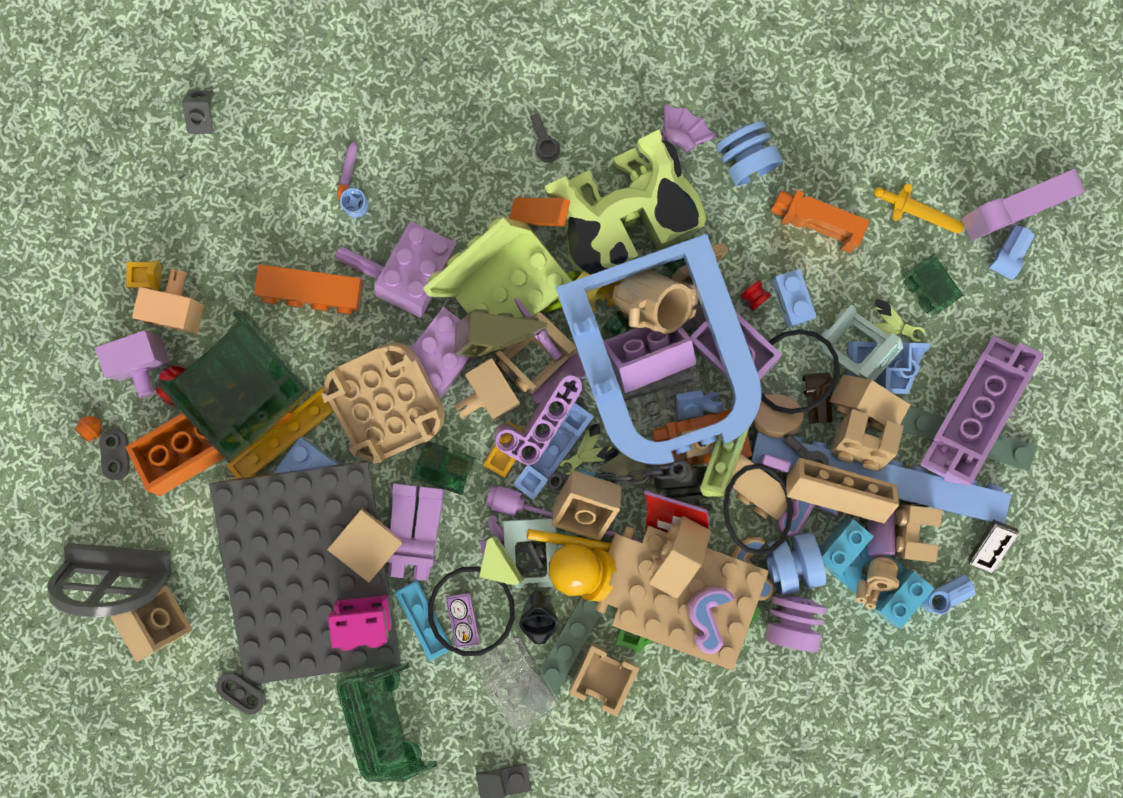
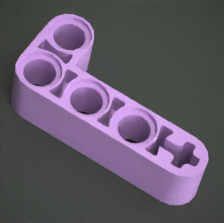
M570 371L559 373L523 432L509 424H500L494 429L493 439L497 448L523 464L532 465L536 463L582 391L580 379ZM572 382L574 385L572 388L565 387L564 383ZM560 392L562 395L564 394L566 396V399H563V397L557 393ZM552 402H561V407L558 411H549V406ZM539 424H547V430L544 433H535V429ZM511 433L512 438L509 442L502 443L499 441L502 434ZM530 445L534 447L530 455L521 454L525 446Z

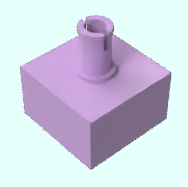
M146 330L95 347L104 377L119 381L133 378L138 398L147 397L155 393L148 372L170 364L161 335Z

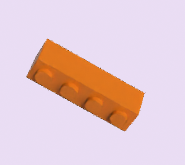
M258 264L254 295L261 298V302L277 305V300L286 301V306L302 308V304L312 305L313 310L327 312L328 307L337 308V313L352 315L353 311L360 312L364 281L356 277Z

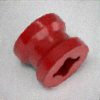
M758 280L740 295V298L746 300L749 303V309L754 311L772 295L769 291H765L762 288V282Z

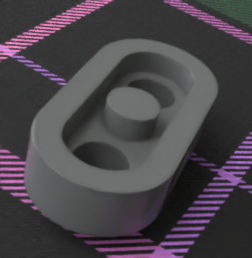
M109 429L100 438L102 472L110 480H121L128 475L130 470L129 454L125 448L128 445V438L119 429ZM112 437L116 439L114 446H111L109 443ZM113 463L118 465L116 472H113L111 469Z
M228 672L217 681L216 690L219 696L243 713L248 715L256 714L264 707L266 703L265 693L256 685L245 681V678L240 674ZM228 681L235 682L236 687L234 690L228 688ZM250 695L257 698L256 704L249 702L248 698Z

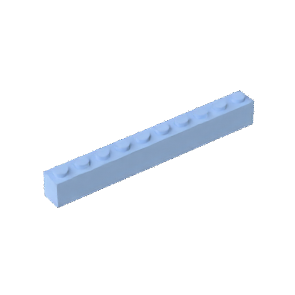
M756 432L751 447L752 456L749 457V460L757 464L760 461L761 455L768 454L789 461L791 465L788 472H790L800 456L783 442L785 438H773L761 432ZM793 436L809 451H821L828 457L829 466L896 484L899 500L988 522L997 520L1005 524L1011 494L1003 492V487L987 484V488L977 486L978 481L976 480L973 481L971 486L946 482L944 477L938 474L937 476L927 474L928 469L919 466H912V470L903 468V463L891 460L881 471H869L862 467L863 463L854 460L851 463H846L838 460L836 456L830 455L831 450L827 449L828 444L812 441V445L802 443L803 438Z

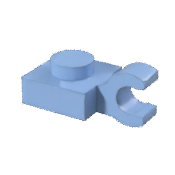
M699 390L676 394V416L678 420L703 416V410L711 413L723 411V402H719L718 392L703 395L702 391Z

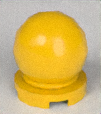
M566 544L556 550L550 559L548 567L549 579L555 589L567 596H581L587 601L597 602L605 599L613 588L612 585H609L612 572L616 573L617 570L615 559L609 552L601 549L591 550L582 544Z

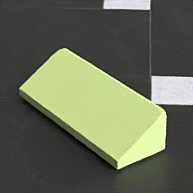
M749 428L739 437L723 444L720 434L718 435L700 487L703 496H725V490L733 477Z

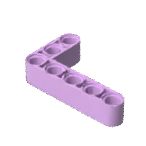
M1075 168L1003 200L1001 198L993 200L967 214L961 220L972 242L1005 226L1021 221L1028 216L1044 211L1051 206L1067 201L1074 196L1085 193L1086 190Z

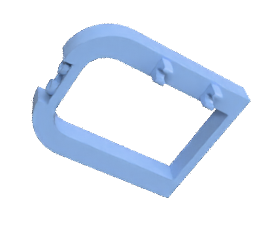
M707 234L556 287L605 430L615 447L624 455L644 464H667L674 462L671 453L673 450L677 454L692 450L690 444L701 441L703 446L717 441L716 435L719 434L723 444L739 437L752 424L761 402L760 379ZM684 258L732 389L733 405L727 417L719 423L668 441L654 442L646 440L639 435L632 424L586 292Z

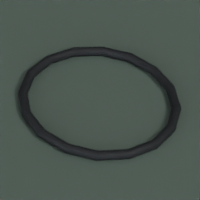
M803 329L787 331L768 342L773 345L785 337L799 334L817 338L827 346L833 357L834 375L830 387L817 401L806 407L794 409L775 405L765 397L761 389V400L773 410L788 414L808 412L822 404L835 389L840 374L839 358L831 342L817 332Z
M759 463L747 465L735 473L725 490L723 513L725 526L732 540L745 552L755 555L771 553L784 542L792 523V499L787 497L784 479L772 467ZM754 469L770 472L779 481L786 495L788 509L786 526L779 540L771 547L761 550L747 547L737 538L731 526L728 509L730 493L737 479L746 471Z
M479 566L461 567L446 574L434 587L428 602V622L435 638L447 650L461 656H482L497 649L509 636L515 620L514 599L506 583L498 582L503 587L509 600L510 618L505 632L493 645L480 651H463L449 645L439 635L433 620V603L438 590L449 578L462 572H480L481 567Z

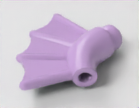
M668 104L664 105V130L660 129L662 141L667 140L672 145L679 146L686 153H689L696 145L716 137V133H713L706 126L703 117L699 118L692 115L686 107L674 108Z

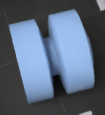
M811 532L792 536L793 551L790 550L789 545L784 540L777 549L767 553L768 571L780 596L799 592L798 577L801 578L807 589L826 584L822 556ZM777 540L767 542L766 548L771 547Z

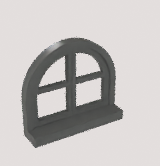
M67 543L64 547L65 562L48 581V599L58 610L76 616L105 617L136 610L151 602L170 578L171 552ZM75 572L106 575L99 585L68 582ZM119 576L149 579L143 589L112 586ZM63 589L90 591L92 593L85 602L68 597L63 592ZM105 593L132 595L118 601L98 603Z

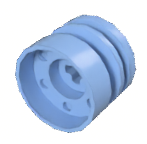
M763 121L746 125L733 131L716 146L719 154L726 153L721 158L724 163L736 161L728 170L735 186H741L750 182L749 175L758 171L760 177L769 173L784 161L777 146L763 147L772 137L770 133L762 134L767 129Z

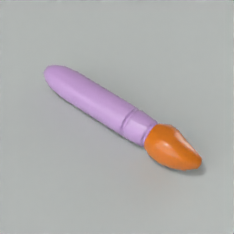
M352 142L347 149L341 182L337 189L339 201L342 193L349 189L357 154V144L355 142Z

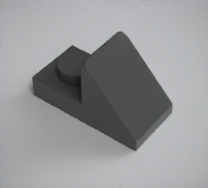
M527 763L476 773L480 798H506L508 795L532 791Z

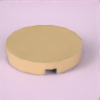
M780 394L765 395L767 399L777 406L789 409L801 407L788 396ZM761 400L759 410L753 422L755 428L762 434L773 438H784V435H794L799 431L804 414L803 412L788 414L776 411Z

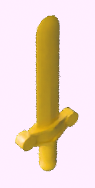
M911 184L904 185L898 195L886 189L883 190L881 187H877L873 191L876 197H881L882 200L893 204V214L891 217L894 221L901 219L905 211L959 234L963 231V224L959 220L909 198L913 189Z

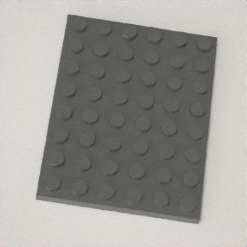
M369 460L216 481L209 484L245 681L253 685L401 663L386 563L368 583L327 550L361 508L378 520ZM389 595L392 627L391 631H388L387 643H383L382 646L375 648L361 645L346 651L340 650V648H332L328 616L331 611H334L336 600ZM382 602L372 603L373 607L382 606ZM353 605L344 606V610L354 609Z

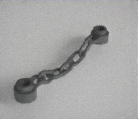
M677 460L671 465H661L656 470L649 472L642 469L631 471L627 476L616 477L612 473L596 474L594 477H612L610 482L614 484L628 482L630 485L644 484L649 479L656 477L660 480L674 479L679 483H686L693 476V468L686 461ZM683 466L682 473L677 474V469ZM670 469V475H664V472L661 470ZM560 472L552 474L548 480L549 489L559 494L570 475H564ZM642 474L641 477L645 479L634 481L635 478L632 475ZM560 479V483L555 486V481Z

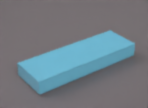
M416 580L395 591L394 593L428 660L431 661L448 652L449 650L435 638L428 622L429 600L419 581ZM433 610V620L439 635L451 645Z

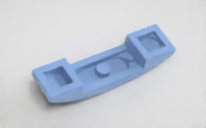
M574 403L540 459L532 465H527L513 486L534 500L594 416Z

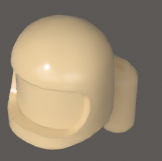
M879 556L870 562L867 581L860 579L857 583L856 601L858 603H865L866 608L875 609L880 592L892 591L899 587V580L897 579L898 566L893 559Z

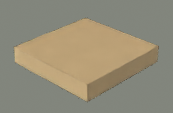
M361 508L327 550L369 583L401 546L403 540Z

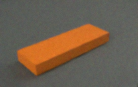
M514 198L509 219L527 223L528 225L564 226L570 201L565 198Z

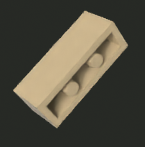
M740 453L734 474L744 466L754 463ZM761 469L746 471L737 479L732 488L737 492L735 497L747 506L752 503L756 506L753 511L764 519L770 516L778 521L787 508L786 495L780 483Z

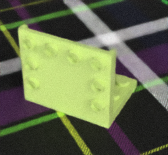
M499 217L487 226L488 231L480 237L478 235L467 244L468 249L451 257L447 261L449 266L442 272L437 271L427 279L428 284L423 290L429 297H455L467 313L474 309L487 310L488 314L510 313L514 315V318L523 319V315L514 301L515 298L519 299L532 317H535L558 298L556 287L573 280L527 223L505 217L500 219Z

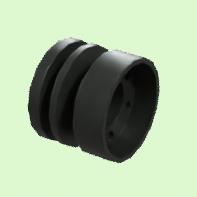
M708 466L692 467L693 476L686 483H679L674 479L660 480L657 477L654 478L656 489L667 490V495L664 497L712 511L711 503L700 504L699 500L710 497L703 496L702 492L698 491ZM670 469L661 470L664 472V475H670ZM677 469L676 473H682L683 469Z

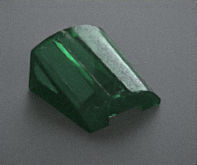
M240 310L232 312V315L238 320L236 324L203 356L173 380H158L156 382L157 386L228 463L244 453L276 426L310 390L250 314Z

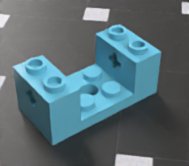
M844 518L820 546L819 550L824 568L856 594L858 581L860 579L867 581V578L862 575V568L873 560V558L868 556V543L874 536L854 519ZM888 555L885 557L893 559L898 566L897 579L899 580V587L892 591L880 592L876 608L873 610L888 623L901 629L935 588L915 571L905 569L893 557Z

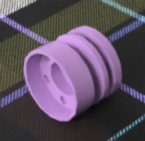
M773 595L772 603L783 606V608H770V613L780 617V622L767 623L764 640L792 649L819 652L822 634L812 630L811 626L824 625L825 620L814 617V613L826 614L827 607L804 597Z

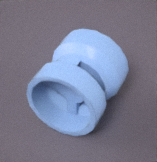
M349 188L342 193L340 204L349 216L358 218L367 213L369 202L361 190Z

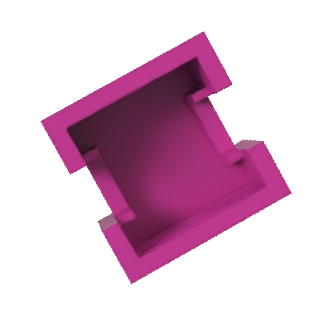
M389 595L336 600L334 611H331L328 616L332 648H340V650L346 651L361 645L375 648L382 646L383 643H387L388 631H391L392 627ZM382 602V606L373 607L372 603ZM353 605L354 609L344 610V606Z

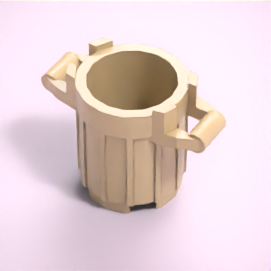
M652 270L623 279L619 286L615 285L613 293L614 304L619 307V311L629 317V326L647 327L664 334L675 332L681 328L687 319L693 318L696 313V309L693 307L698 304V296L693 283H679Z

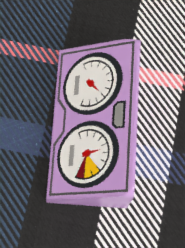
M471 592L445 597L455 647L480 645L481 639Z

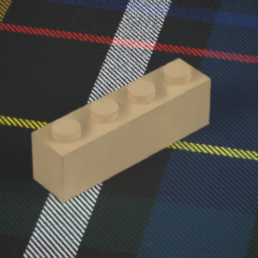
M800 457L786 476L787 497L880 523H885L899 506L896 484Z

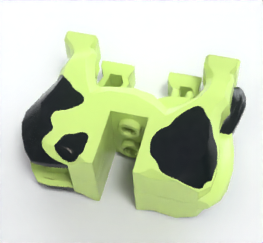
M660 129L640 138L637 142L639 152L649 160L650 164L639 157L636 148L613 158L614 167L630 175L632 182L627 188L613 190L601 197L597 190V184L592 181L590 170L568 180L567 176H564L545 186L547 197L565 198L570 201L565 231L568 239L569 260L578 271H585L592 275L637 259L639 255L625 229L635 225L639 217L657 251L668 248L690 237L697 230L705 226L706 212L696 190L681 172L676 148L669 141H662Z

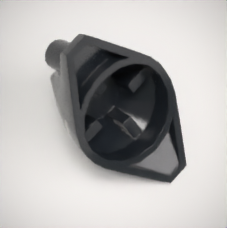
M534 591L530 595L521 612L519 621L520 629L535 645L545 644L558 627L556 612L547 596L541 591Z

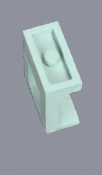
M851 304L847 310H842L838 314L835 324L830 329H826L821 336L830 341L834 348V344L849 327H856L876 341L877 346L859 364L835 349L841 367L855 377L875 381L903 349L902 341L894 333L888 335L860 316L856 308ZM819 341L818 345L821 352L833 360L827 346Z
M552 518L503 521L504 548L515 565V544L521 541H535L526 539L528 529L556 533V527L552 526ZM545 542L547 575L522 576L524 581L516 586L512 585V588H527V583H538V587H552L553 584L549 579L548 567L551 557L557 550V544Z

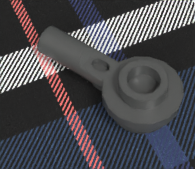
M533 114L530 116V119L538 137L535 148L536 155L542 162H553L560 155V145L557 140L547 135L540 114Z
M791 434L787 435L783 440L801 458L829 466L828 457L821 451H809Z

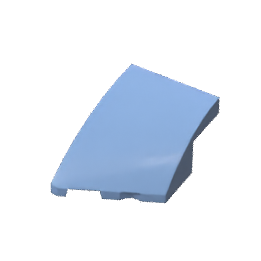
M848 342V358L857 364L862 363L877 346V342ZM902 343L903 349L874 382L893 394H908L913 384V378L918 374L921 367L919 363L924 352L929 350L930 343ZM847 371V375L854 376Z

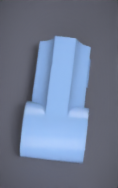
M1013 226L1002 247L994 254L996 256L992 265L989 264L988 268L1013 280L1020 272L1024 264L1023 257L1035 236L1032 231L1025 227Z
M962 574L935 588L921 606L928 612L945 614L951 607L976 595L975 587L967 575ZM937 595L940 601L939 605L934 608L932 599Z

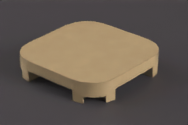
M396 342L384 344L338 366L326 375L324 392L321 393L324 403L329 401L352 445L349 450L354 457L358 455L364 460L372 461L373 464L380 463L386 458L413 446L428 442L440 431L444 424L445 412L443 405L419 357L405 344Z

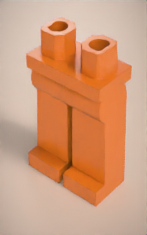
M781 190L770 210L771 213L783 217L780 223L785 225L791 223V225L798 228L805 226L843 242L841 250L851 253L861 244L870 222L867 219L812 197H803L804 192L799 190L794 195Z
M731 409L680 422L665 423L663 427L652 430L653 441H668L676 438V433L719 423L727 417ZM748 433L741 450V454L745 457L752 456ZM675 450L671 451L674 462L684 460L690 465L709 463L712 453L681 459L680 454H677ZM670 462V463H667V464H660V465H658V467L661 466V465H671V464H673L674 462Z

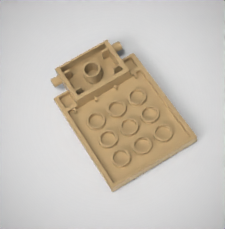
M626 526L623 535L615 533L608 551L615 559L617 569L616 573L612 572L609 583L613 588L605 599L599 600L600 602L597 603L595 610L605 614L608 605L614 606L618 610L612 626L733 671L769 571L707 548L702 566L676 599L649 584L652 575L649 572V568L656 557L661 558L662 548L666 541L670 540L666 537L667 533L648 526L642 543L633 540L636 529ZM709 586H719L730 591L736 599L711 608L723 640V645L718 652L708 654L701 651L694 642L693 634H699L701 630L690 621L687 615V604L692 595L699 590Z

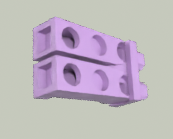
M393 484L390 530L401 538L403 543L387 561L389 562V576L404 578L405 566L409 564L415 565L413 579L427 581L431 567L435 566L434 556L445 489L420 487L419 489V486ZM418 491H419V504H418V513H417L415 537H413V534H414V525H415V517H416V508H417V500H418Z

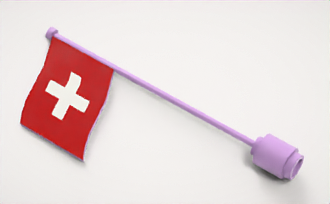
M499 485L498 488L491 486L485 505L491 507V510L514 517L516 512L521 514L522 509L552 518V512L524 504L525 499L521 498L522 492ZM648 491L644 492L648 507L646 531L648 526L668 533L672 524L678 525L683 516L707 529L709 528V517L706 509ZM608 529L605 532L606 535L613 537L617 533ZM633 537V540H636V541H639V542L642 543L643 540H640V539H637V538H634V537Z

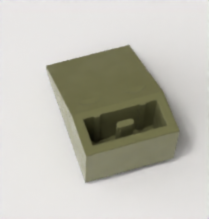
M474 309L456 324L454 355L472 358L484 357L530 339L547 327V322L538 321L539 319L536 317H523L521 319L514 318V315L510 313L493 315L488 314L487 310Z

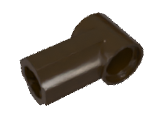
M830 372L803 374L802 382L805 381L806 391L803 392L804 396L807 397V405L820 399L830 387L832 381ZM830 395L822 404L808 411L809 424L833 422L831 402H829L831 399Z

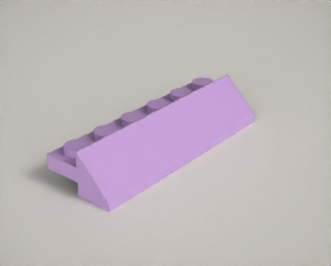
M993 336L938 430L920 466L944 477L946 482L971 486L1044 354L1021 343L1015 346Z

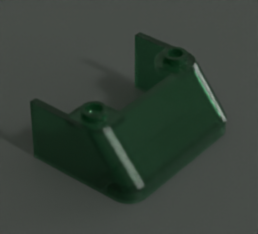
M409 663L382 666L343 678L337 682V693L358 768L366 781L404 782L438 766L436 761H422L420 747L410 740L405 741L392 691L398 689L400 682L399 672L410 668Z

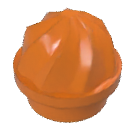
M86 416L77 421L78 425L74 427L75 431L88 442H91L94 438L97 439L102 431L100 419L94 416Z

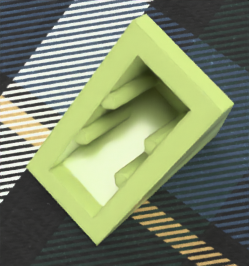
M498 536L491 537L486 543L479 577L516 586L523 582L524 578Z

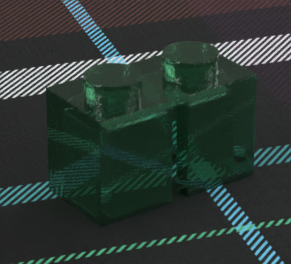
M934 254L928 256L903 274L906 288L910 292L918 294L920 299L918 303L921 309L927 314L930 312L932 316L940 313L964 296Z
M430 441L426 442L417 460L413 478L463 495L472 474L476 458L455 450L453 453H450L447 447Z

